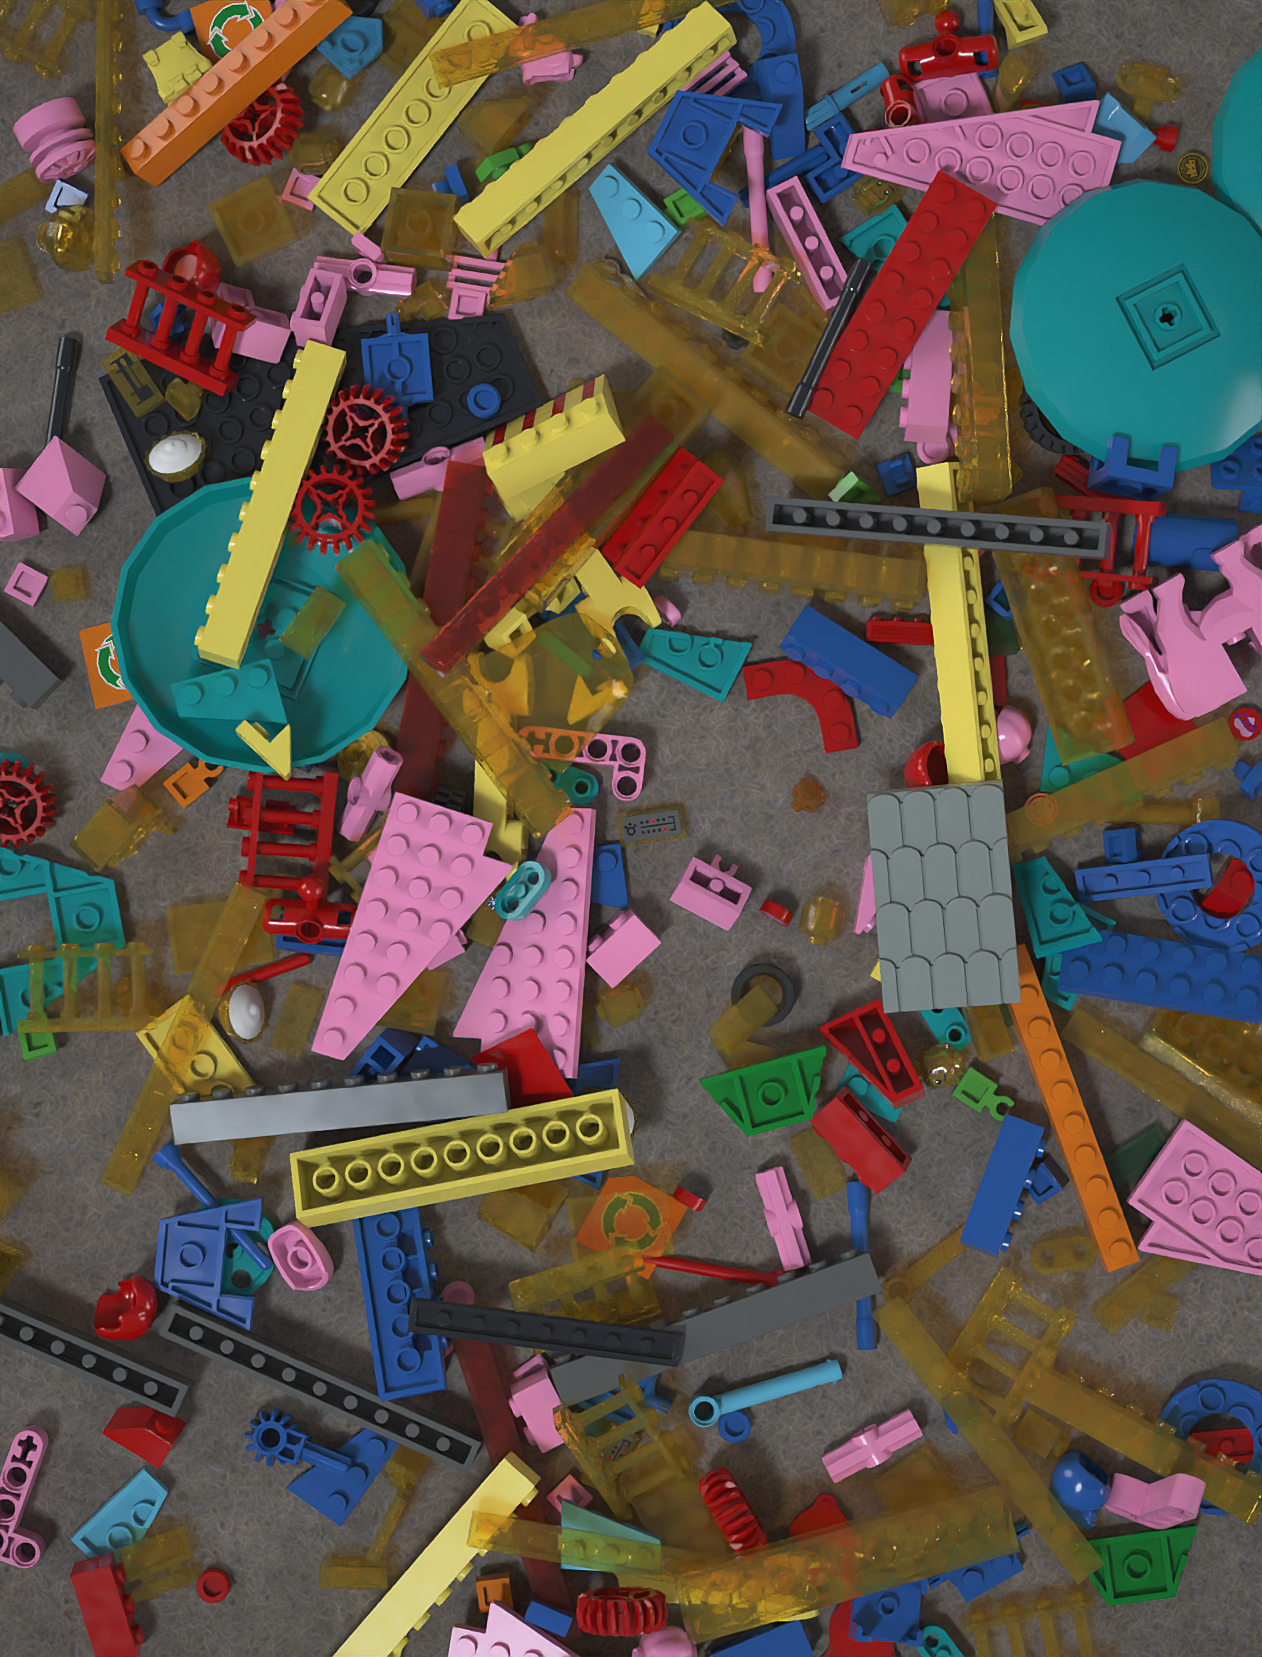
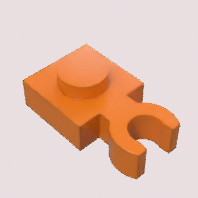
M201 759L197 768H194L188 762L168 778L163 785L183 809H187L211 789L205 780L209 777L215 778L220 776L224 772L225 767L220 765L217 769L210 771L207 768V763Z
M509 1572L476 1576L480 1613L489 1612L490 1603L493 1599L499 1600L510 1609H514Z

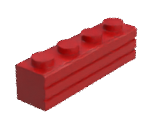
M1063 455L1051 473L1085 497L1133 500L1087 490L1090 466H1082L1079 464V459L1073 455Z
M871 617V620L866 621L865 642L934 646L933 627L931 623H925V619H912V622H904V618H891V621H883V617Z

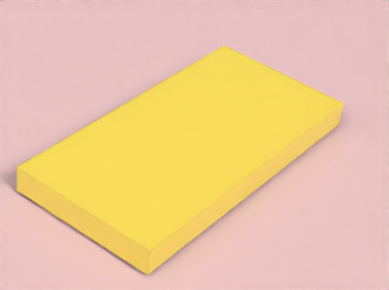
M191 993L135 1033L179 1094L199 1091L200 1096L212 1095L213 1090L232 1088V1092L237 1093L245 1092L246 1087L257 1085Z

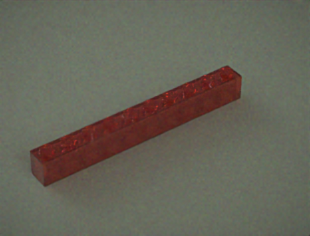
M448 460L396 748V752L400 753L403 763L390 786L391 793L397 791L412 797L429 799L431 793H437L439 789L441 773L436 772L438 759H444L447 740H442L443 727H449L451 723L453 707H447L449 694H455L457 690L459 675L453 674L455 661L462 660L465 645L464 641H459L461 628L468 627L471 609L465 608L467 595L474 594L477 576L471 575L473 561L479 562L483 542H478L477 539L479 528L485 529L489 509L483 508L485 495L491 496L494 486L493 481L487 474L486 467L451 460Z
M452 1338L493 1470L510 1451L532 1469L515 1414L508 1402L510 1398L492 1343ZM538 1492L526 1507L520 1503L514 1509L513 1513L517 1515V1518L511 1523V1527L533 1596L573 1614V1620L565 1637L544 1629L545 1633L558 1642L564 1643L582 1637V1629L578 1627L575 1602L565 1571L561 1569V1558L540 1492Z

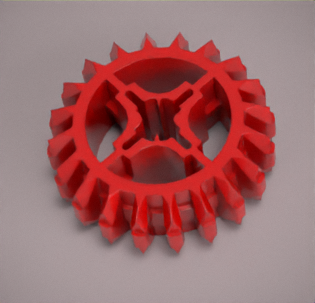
M278 79L219 131L222 134L220 141L226 146L229 154L244 164L247 163L249 165L251 163L254 166L260 167L262 163L272 165L274 157L283 160V151L285 149L293 151L290 143L293 139H300L296 131L304 127L300 120L305 114L300 107L302 102L292 87ZM276 100L277 105L271 107L268 105V101ZM251 135L253 141L246 142L245 136Z
M358 384L350 387V392L346 389L339 391V398L333 397L329 401L332 408H327L325 415L329 420L321 424V428L328 430V434L321 436L320 440L324 442L329 441L331 444L325 453L331 454L335 452L337 456L334 464L338 465L346 461L345 471L348 469L353 470L356 467L358 475L366 474L367 470L371 475L379 473V469L383 471L390 469L391 462L396 463L401 459L398 452H403L407 448V445L400 439H406L410 436L408 431L402 430V426L408 424L409 419H400L399 413L403 412L404 407L401 405L394 408L392 404L395 402L396 396L390 395L384 399L385 388L380 387L374 392L371 384L364 385L362 389ZM358 404L368 405L374 408L380 415L377 417L371 416L364 408L361 409ZM347 413L348 416L346 417V419L349 424L348 432L344 435L343 420L345 414ZM375 423L373 427L369 428L368 433L355 437V434L361 431V427ZM386 424L387 439L383 448L382 443L384 441L381 437V429ZM357 443L361 445L365 452L369 451L371 456L357 452L350 444Z
M321 465V475L316 476L314 470L309 469L307 473L310 480L301 479V489H298L293 503L295 510L290 512L288 521L293 523L288 529L291 534L300 532L296 538L298 544H302L309 539L308 551L313 552L316 546L320 545V554L326 556L327 548L333 547L334 555L339 556V546L344 545L348 552L353 551L352 539L360 545L364 543V538L359 531L365 534L371 533L372 527L366 522L375 521L376 514L368 510L375 508L376 503L375 500L367 499L372 494L370 487L360 489L364 483V479L361 476L351 481L353 477L351 469H348L342 476L340 475L339 465L334 466L333 473H327L326 465ZM331 486L341 488L343 491L339 490L335 494L328 495L323 493L320 488ZM352 496L359 508L358 515L353 524L348 521L347 516L343 512L344 508L348 505V500ZM308 497L313 500V505L317 508L309 524L305 522L302 516L303 505ZM324 506L328 508L336 506V514L333 515L329 512L324 515ZM327 526H334L340 531L343 530V532L333 535L322 534L316 531H321Z
M4 758L1 761L0 818H6L11 822V824L0 821L2 847H7L10 840L18 848L21 847L23 839L30 845L34 843L35 835L42 838L46 833L45 828H50L54 822L50 816H55L58 810L56 806L52 805L58 799L57 794L48 793L54 786L53 782L43 783L42 780L46 773L41 771L37 775L34 774V763H30L27 769L22 768L23 762L21 758L15 761L14 766H11L8 758ZM12 781L18 782L26 788H18ZM9 798L11 801L15 800L19 803L15 808L13 804L11 806L7 803L5 804L6 800ZM36 799L37 817L29 822L26 817L28 812L25 806L29 805L31 800Z
M720 1467L705 1474L706 1476L699 1480L700 1493L732 1549L742 1558L760 1551L767 1544V1535L730 1471Z
M616 1586L588 1590L578 1596L576 1605L578 1627L592 1635L628 1637L650 1634L665 1627L666 1618L668 1617L666 1595L657 1589L642 1588L641 1586Z

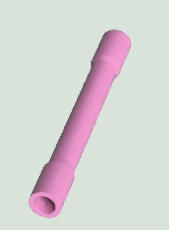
M742 126L750 206L754 293L772 292L773 277L772 262L769 257L763 166V135Z

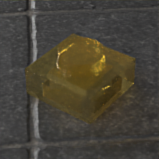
M77 566L48 571L52 604L58 605L87 600L83 567Z

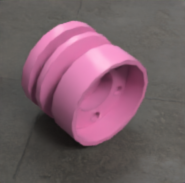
M63 97L43 103L23 115L13 127V131L23 150L32 153L29 162L33 168H36L35 173L41 183L56 182L58 178L66 179L89 167L102 153L97 141L93 140L95 136L88 128H82L85 125L86 119L74 98Z

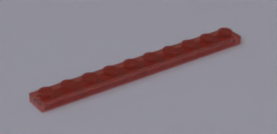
M649 414L626 438V441L622 442L434 636L419 652V657L445 679L674 441L675 436Z

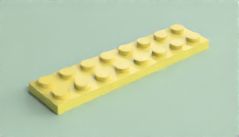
M461 0L306 198L352 236L358 231L364 234L515 43L523 30L488 0Z

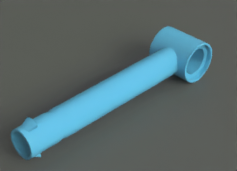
M826 1359L827 1362L715 1396L707 1393H697L688 1401L687 1411L691 1420L696 1425L709 1427L718 1420L720 1415L813 1388L817 1385L829 1382L835 1384L839 1379H843L837 1359ZM707 1401L712 1404V1412L708 1417L699 1418L694 1414L695 1406L699 1402Z

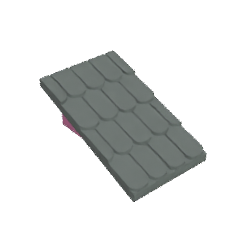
M1003 779L868 791L867 810L884 1013L1020 1003L1021 991Z

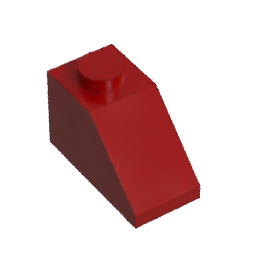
M1236 858L1226 859L1214 878V886L1207 889L1198 905L1206 913L1217 918H1233L1245 905L1255 889V881L1247 865Z
M150 1406L118 1408L102 1434L157 1468H160L187 1423L178 1417L170 1416Z

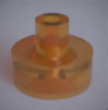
M803 778L792 788L794 800L791 802V806L796 812L804 810L814 813L826 802L822 788L809 778Z

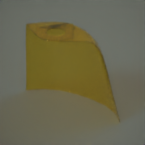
M570 613L555 618L475 660L479 678L501 715L527 747L545 764L559 773H563L586 745L616 714L629 697L634 684L631 668L618 640L600 624L583 613ZM602 638H606L613 644L616 655L610 654L605 649ZM594 649L597 650L602 659H594L592 651Z

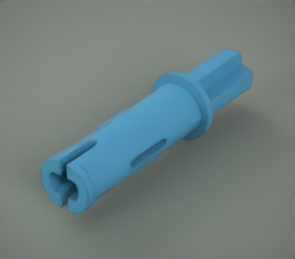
M879 62L830 95L825 93L821 101L804 111V128L807 131H812L876 89L884 79L890 76L886 67ZM863 84L862 88H860L854 93H851V90Z

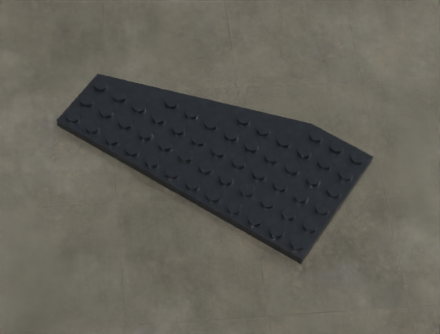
M505 314L416 323L400 322L401 332L410 335L428 333L434 402L416 403L408 407L410 426L405 428L402 426V430L408 431L410 436L406 439H400L407 445V448L403 452H398L401 457L398 462H391L390 469L386 471L379 469V473L371 475L368 470L366 474L358 475L355 467L352 470L353 477L351 481L361 476L364 479V483H367L421 460L424 454L432 448L438 446L452 447L543 406ZM387 324L362 325L336 330L331 347L346 352V366L335 397L339 398L338 392L343 389L350 392V387L356 384L361 389L363 388L365 380L361 339L378 338L387 334ZM294 331L290 332L277 364L232 352L228 367L231 371L239 374L240 377L237 387L223 397L146 359L137 361L130 366L135 375L129 366L124 367L138 389L142 386L137 378L143 386L148 384L154 393L153 396L138 406L136 404L140 402V399L136 394L130 396L134 390L123 373L116 374L120 369L98 378L157 517L203 486L251 477L255 470L261 472L264 460L261 459L264 443L266 440L272 441L275 429H272L271 426L277 409L283 410L286 399L282 398L285 384L288 379H294L297 369L293 368V363L298 349L304 350L305 348L297 346ZM203 339L198 352L202 357L215 362L219 349L214 347L213 339ZM187 341L182 342L178 345L185 348ZM479 384L493 386L497 389L501 398L499 411L488 419L474 416L467 404L470 390ZM358 404L369 415L374 417L380 415L374 408H368L365 404ZM347 413L345 414L343 420L344 435L348 432L349 424L346 419V417L348 416ZM375 423L361 427V431L356 433L355 437L368 433L369 428L373 427ZM386 424L381 429V437L384 441L382 443L383 448L387 439ZM323 429L321 436L328 434V430ZM189 434L196 437L201 443V453L198 459L191 466L181 471L160 473L149 464V455L152 449L169 436ZM319 440L310 469L314 470L316 476L321 475V465H326L327 473H333V468L337 465L334 464L337 454L335 452L331 454L325 453L326 449L331 446L329 441ZM357 443L350 444L357 452L371 456L369 451L365 452L361 445ZM346 461L338 464L340 466V475L342 476L346 472ZM325 487L334 494L339 490L343 491V489L338 487Z

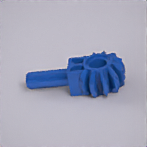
M279 1408L273 1409L271 1417L266 1410L259 1412L261 1422L255 1418L249 1421L255 1432L247 1431L244 1437L253 1439L254 1443L247 1445L246 1450H258L254 1456V1461L260 1462L266 1456V1466L268 1467L274 1466L277 1459L280 1465H284L287 1462L299 1465L302 1464V1461H305L342 1477H345L350 1471L352 1465L350 1457L311 1442L313 1434L300 1430V1424L289 1426L288 1424L293 1417L291 1413L285 1414L281 1419V1410ZM271 1428L276 1429L280 1434V1442L276 1447L271 1446L266 1438L267 1432Z

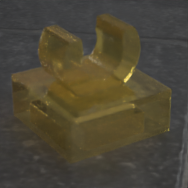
M177 377L168 385L165 400L189 422L198 414L201 404L199 398L203 395L202 390L204 388L191 381L185 385Z

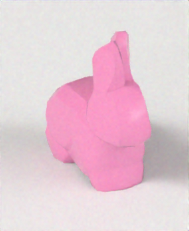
M530 13L528 16L521 17L518 27L523 32L509 49L508 55L510 59L520 61V68L523 72V84L532 86L536 82L571 81L575 69L583 63V55L573 53L566 44L555 38L539 41L536 35L539 21L537 15Z

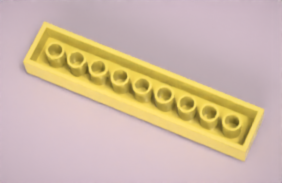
M618 1088L511 1109L507 1113L481 1115L290 1153L296 1218L307 1228L635 1164L626 1103Z

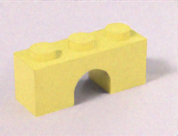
M542 557L476 625L488 647L515 659L537 637L528 619L533 614L543 610H550L560 614L581 591L569 568Z

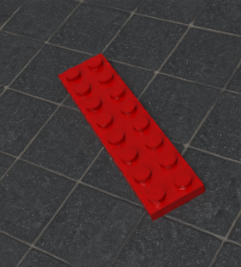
M938 171L834 347L815 388V394L807 409L808 411L857 440L860 438L998 206L997 203L943 171Z

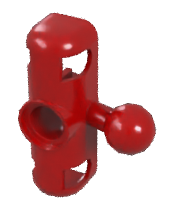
M950 9L942 10L937 14L934 25L941 35L936 37L933 42L920 43V45L909 47L904 46L899 51L901 74L911 82L991 71L999 66V48L995 36L986 34L983 36L958 38L955 33L960 27V17L955 11ZM986 51L988 64L983 66L977 65L973 53ZM920 61L922 73L920 75H911L907 63Z
M896 74L882 81L880 94L884 98L885 122L888 126L884 129L927 123L915 86L908 78ZM909 84L911 91L908 89L900 90V87ZM872 127L866 129L863 132L876 131L879 129Z
M308 876L303 878L298 885V893L303 900L270 898L266 901L262 914V928L267 934L297 937L306 944H317L322 939L347 940L358 905L319 901L325 892L323 881L318 877ZM283 905L285 907L283 920L270 919L273 906ZM343 910L352 912L350 925L337 924L339 912Z

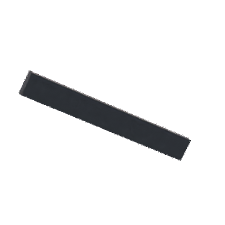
M419 1297L411 1298L407 1332L670 1367H678L682 1332Z

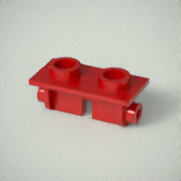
M237 795L236 798L229 799L228 811H230L227 828L249 830L250 824H244L245 803L251 804L252 798ZM267 799L265 807L260 806V808L297 811V805H291V801ZM259 821L258 831L293 835L296 824Z

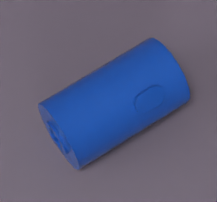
M1166 512V517H1156L1155 523H1151L1147 565L1219 572V565L1213 562L1210 554L1238 539L1236 519ZM1138 522L1135 523V529L1133 534V561L1135 556Z

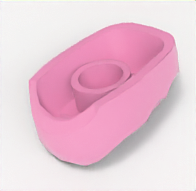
M299 1220L282 1226L270 1235L268 1239L269 1251L282 1277L293 1290H317L332 1279L334 1266L326 1247L315 1236L313 1231Z

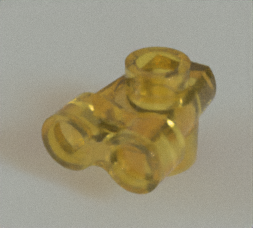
M431 281L415 288V295H409L398 300V306L394 307L395 312L400 313V322H407L421 313L426 322L433 321L450 310L446 303L448 297L446 288L442 283L433 286Z
M271 1135L230 1139V1144L234 1145L233 1154L229 1159V1168L232 1172L231 1180L256 1184L264 1150H269ZM246 1160H252L251 1168L245 1172L243 1170V1163Z

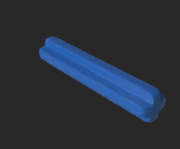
M816 145L765 175V196L767 190L795 176L799 179L828 160V156L821 145ZM747 186L738 192V198L745 208L750 207Z

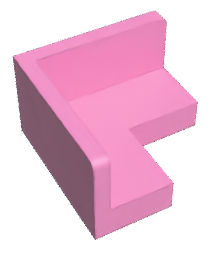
M220 282V286L215 292L219 298L229 303L240 304L246 307L248 312L257 316L256 323L244 332H238L232 352L277 364L291 332L287 314L255 306L251 290ZM209 317L208 323L214 347L219 349L226 324Z

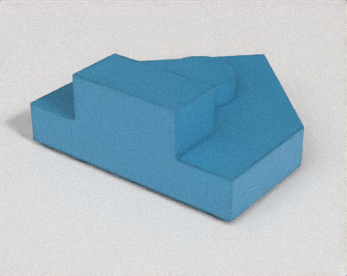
M349 16L315 47L350 80L381 55L383 50L382 19Z
M1108 91L1099 100L1100 104L1091 132L1122 141L1115 164L1134 163L1157 138V135Z

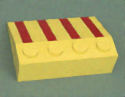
M603 374L487 433L482 452L487 474L505 500L626 441L607 377Z

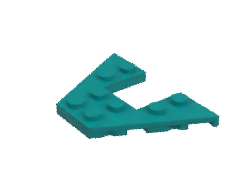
M0 847V902L47 893L59 957L57 959L0 969V1019L4 1037L11 1035L126 947L114 880Z

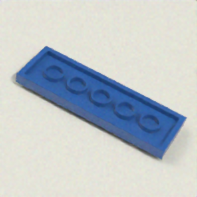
M1097 929V931L1101 935L1102 941L1062 952L1058 991L1260 1024L1262 1020V956Z

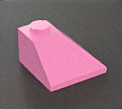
M54 436L14 489L78 536L98 510L106 474L57 436Z

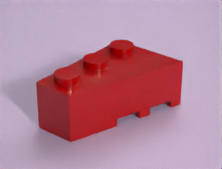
M880 999L819 1027L821 1035L895 1110L926 1096L924 1088L887 1013H884Z

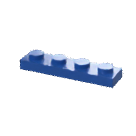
M1210 852L1075 870L1079 903L1214 886Z

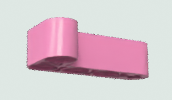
M526 726L517 734L516 745L524 756L614 767L612 791L615 797L624 802H631L641 793L646 751L643 743L636 738L538 726ZM530 733H535L537 740L546 741L545 735L552 734L549 742L551 753H543L546 747L542 745H535L533 751H529L527 745L522 743L523 738H529ZM561 737H569L574 742L572 752L567 755L559 754L555 749V743ZM599 740L606 744L607 753L604 757L596 759L589 755L588 747L592 742ZM628 744L636 745L640 750V758L635 762H626L621 756L624 746ZM629 777L636 782L637 788L632 795L625 796L618 791L617 784L622 778Z
M36 1425L27 1426L15 1436L0 1476V1533L4 1539L3 1545L0 1546V1561L20 1568H29L35 1565L42 1558L46 1550L45 1540L40 1534L19 1526L48 1446L49 1439L46 1431ZM29 1436L34 1437L33 1443L37 1446L30 1450L27 1458L21 1457L26 1453L28 1442L24 1440ZM13 1467L24 1469L27 1475L26 1482H18L14 1479L12 1475ZM1 1500H11L15 1505V1513H5L1 1508ZM27 1542L32 1544L36 1551L35 1556L27 1557L21 1551V1543Z
M1114 1473L1110 1483V1495L1103 1507L1108 1511L1154 1529H1165L1197 1517L1206 1483L1194 1476L1177 1473L1147 1484L1133 1477Z

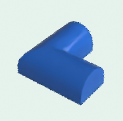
M842 112L813 132L830 157V160L804 176L807 189L820 206L868 176L841 168L849 135L855 134Z

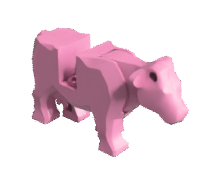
M1262 522L1238 535V539L1210 554L1213 562L1219 565V573L1229 582L1230 589L1216 595L1201 611L1189 610L1188 606L1182 603L1185 579L1179 572L1150 588L1157 599V616L1154 612L1153 599L1149 590H1141L1118 603L1124 612L1120 616L1122 634L1132 647L1144 657L1156 694L1166 709L1178 719L1187 721L1196 716L1200 717L1247 692L1222 643H1227L1230 646L1246 637L1244 632L1246 630L1262 658Z

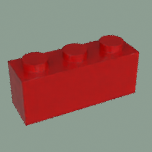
M846 1085L818 1106L813 1113V1118L809 1120L816 1134L821 1138H825L831 1144L838 1158L844 1163H848L857 1173L860 1182L867 1188H871L876 1195L905 1173L912 1161L910 1155Z
M114 1552L75 1562L70 1577L95 1657H139L141 1646L145 1644V1636L141 1624H136L133 1613L136 1610L133 1596L131 1593L126 1594L123 1583L126 1582V1575L123 1564L116 1562Z

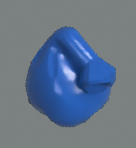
M1075 1450L1065 1454L1053 1469L1048 1487L1047 1510L1050 1515L1056 1519L1078 1523L1089 1531L1096 1524V1509L1101 1508L1107 1502L1110 1495V1477L1108 1473L1083 1451Z

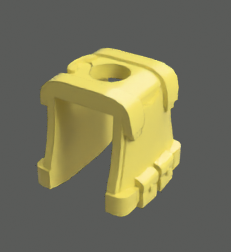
M181 31L171 36L170 40L155 50L151 49L142 55L154 75L159 90L158 94L168 106L213 67L211 61L198 53Z

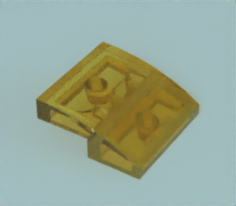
M396 0L383 14V50L381 55L374 60L399 80L443 23L436 17L428 21L414 0Z

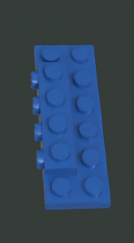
M420 1206L352 1219L379 1401L384 1402L447 1390L448 1384L443 1357L446 1356L445 1348H450V1337L407 1332L412 1297L444 1301L441 1294L436 1295L434 1282L440 1280V1273L437 1262L431 1261L429 1248L435 1246L433 1231L431 1228H426L425 1223L422 1222Z

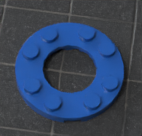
M677 0L664 27V33L673 29L685 19L689 11L698 8L703 2L707 1L718 13H737L745 16L755 24L761 35L762 45L757 60L795 52L793 21L781 0ZM754 63L751 68L745 71L748 79L725 97L762 101ZM714 72L690 92L697 91L718 73ZM736 75L727 76L706 94L713 95Z
M1211 819L1197 823L1177 835L1165 848L1161 858L1210 852V855L1226 853L1241 859L1247 865L1255 881V894L1251 904L1241 915L1233 918H1217L1206 913L1198 905L1192 890L1156 894L1159 909L1173 927L1172 930L1188 944L1234 952L1249 949L1262 942V831L1245 822L1233 819Z
M1211 1378L1187 1385L1167 1401L1155 1422L1152 1436V1451L1158 1474L1161 1480L1174 1474L1182 1473L1204 1481L1206 1487L1198 1510L1199 1512L1224 1516V1514L1249 1511L1262 1503V1393L1250 1385L1233 1379ZM1226 1413L1240 1419L1249 1428L1253 1437L1254 1453L1249 1465L1240 1474L1228 1479H1213L1200 1473L1192 1465L1187 1454V1438L1191 1428L1201 1418L1210 1414Z

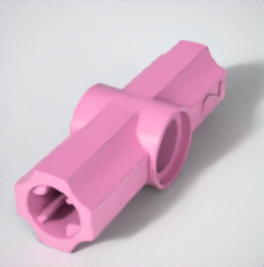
M317 256L314 262V269L343 274L346 290L358 292L363 296L379 294L412 299L415 293L417 271L415 268L377 264L365 258L354 261ZM362 272H372L373 275L369 282L363 284L357 282L358 276Z
M484 438L475 439L450 450L444 446L432 448L424 454L422 461L389 473L399 499L404 500L432 488L438 491L450 490L459 484L461 477L486 468L482 454L485 444Z
M380 745L378 749L374 750L362 776L354 777L351 780L347 793L348 803L336 825L339 834L345 836L350 841L359 842L361 838L365 837L377 811L386 810L391 799L390 786L403 763L400 753L395 752L391 747Z
M782 1165L755 1173V1180L765 1206L763 1212L771 1237L775 1239L784 1271L797 1269L812 1263L807 1242L801 1229L804 1228L795 1199H792Z
M909 1408L879 1425L875 1423L863 1428L865 1432L863 1430L856 1432L851 1436V1440L820 1456L834 1483L842 1481L864 1467L872 1468L889 1459L894 1451L923 1436Z

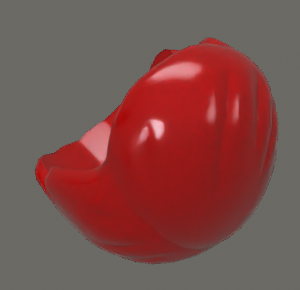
M192 240L187 247L173 249L163 261L161 270L169 274L183 276L190 284L200 289L216 292L220 286L221 265L219 264V259L212 249L197 240Z
M930 741L920 745L909 755L903 769L904 781L908 788L948 784L944 742Z
M132 1275L131 1279L117 1282L120 1289L114 1294L100 1295L97 1301L93 1324L95 1332L100 1337L112 1340H133L143 1336L151 1329L157 1316V1294L151 1281L142 1275Z

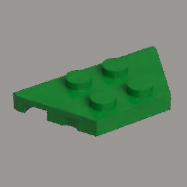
M822 1044L699 1078V1082L747 1137L796 1124L813 1118L814 1100L819 1089L821 1067L827 1051L826 1046Z
M1192 1523L1171 1526L1165 1529L1141 1530L1069 1540L1066 1542L1068 1548L1108 1606L1175 1597L1180 1584L1181 1572L1185 1569L1189 1557L1187 1554L1193 1536L1195 1537L1197 1533V1526Z

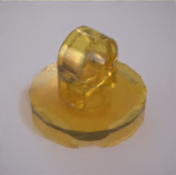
M1134 62L1132 68H1127L1126 63H1123L1118 69L1115 81L1117 86L1123 91L1135 96L1131 110H1133V114L1143 124H1147L1153 102L1163 103L1178 100L1184 84L1178 75L1173 80L1167 77L1169 70L1164 67L1150 63Z
M79 204L62 205L53 213L49 221L43 222L37 229L36 243L42 251L49 252L52 261L62 270L67 272L87 271L91 268L88 266L91 260L98 259L102 246L101 226L93 221L92 216L89 214L93 213L90 208Z

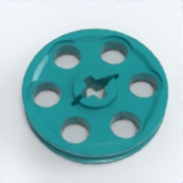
M235 1197L217 1199L221 1205L244 1201V1199ZM202 1205V1206H200L199 1208H197L195 1211H197V1210H202V1209H206V1207H205L204 1205ZM263 1211L262 1229L260 1231H245L255 1243L264 1242L268 1245V1239L270 1235L276 1232V1229L271 1219ZM228 1233L227 1242L237 1243ZM238 1245L233 1250V1257H229L226 1253L223 1292L248 1295L266 1282L276 1264L270 1253L269 1258L272 1260V1267L264 1271ZM243 1269L249 1272L251 1283L248 1287L240 1288L235 1285L233 1274L236 1270Z

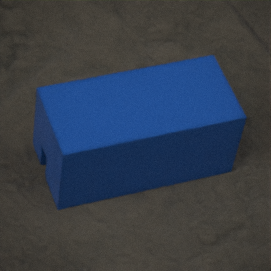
M532 1597L524 1620L565 1637L573 1620V1614Z

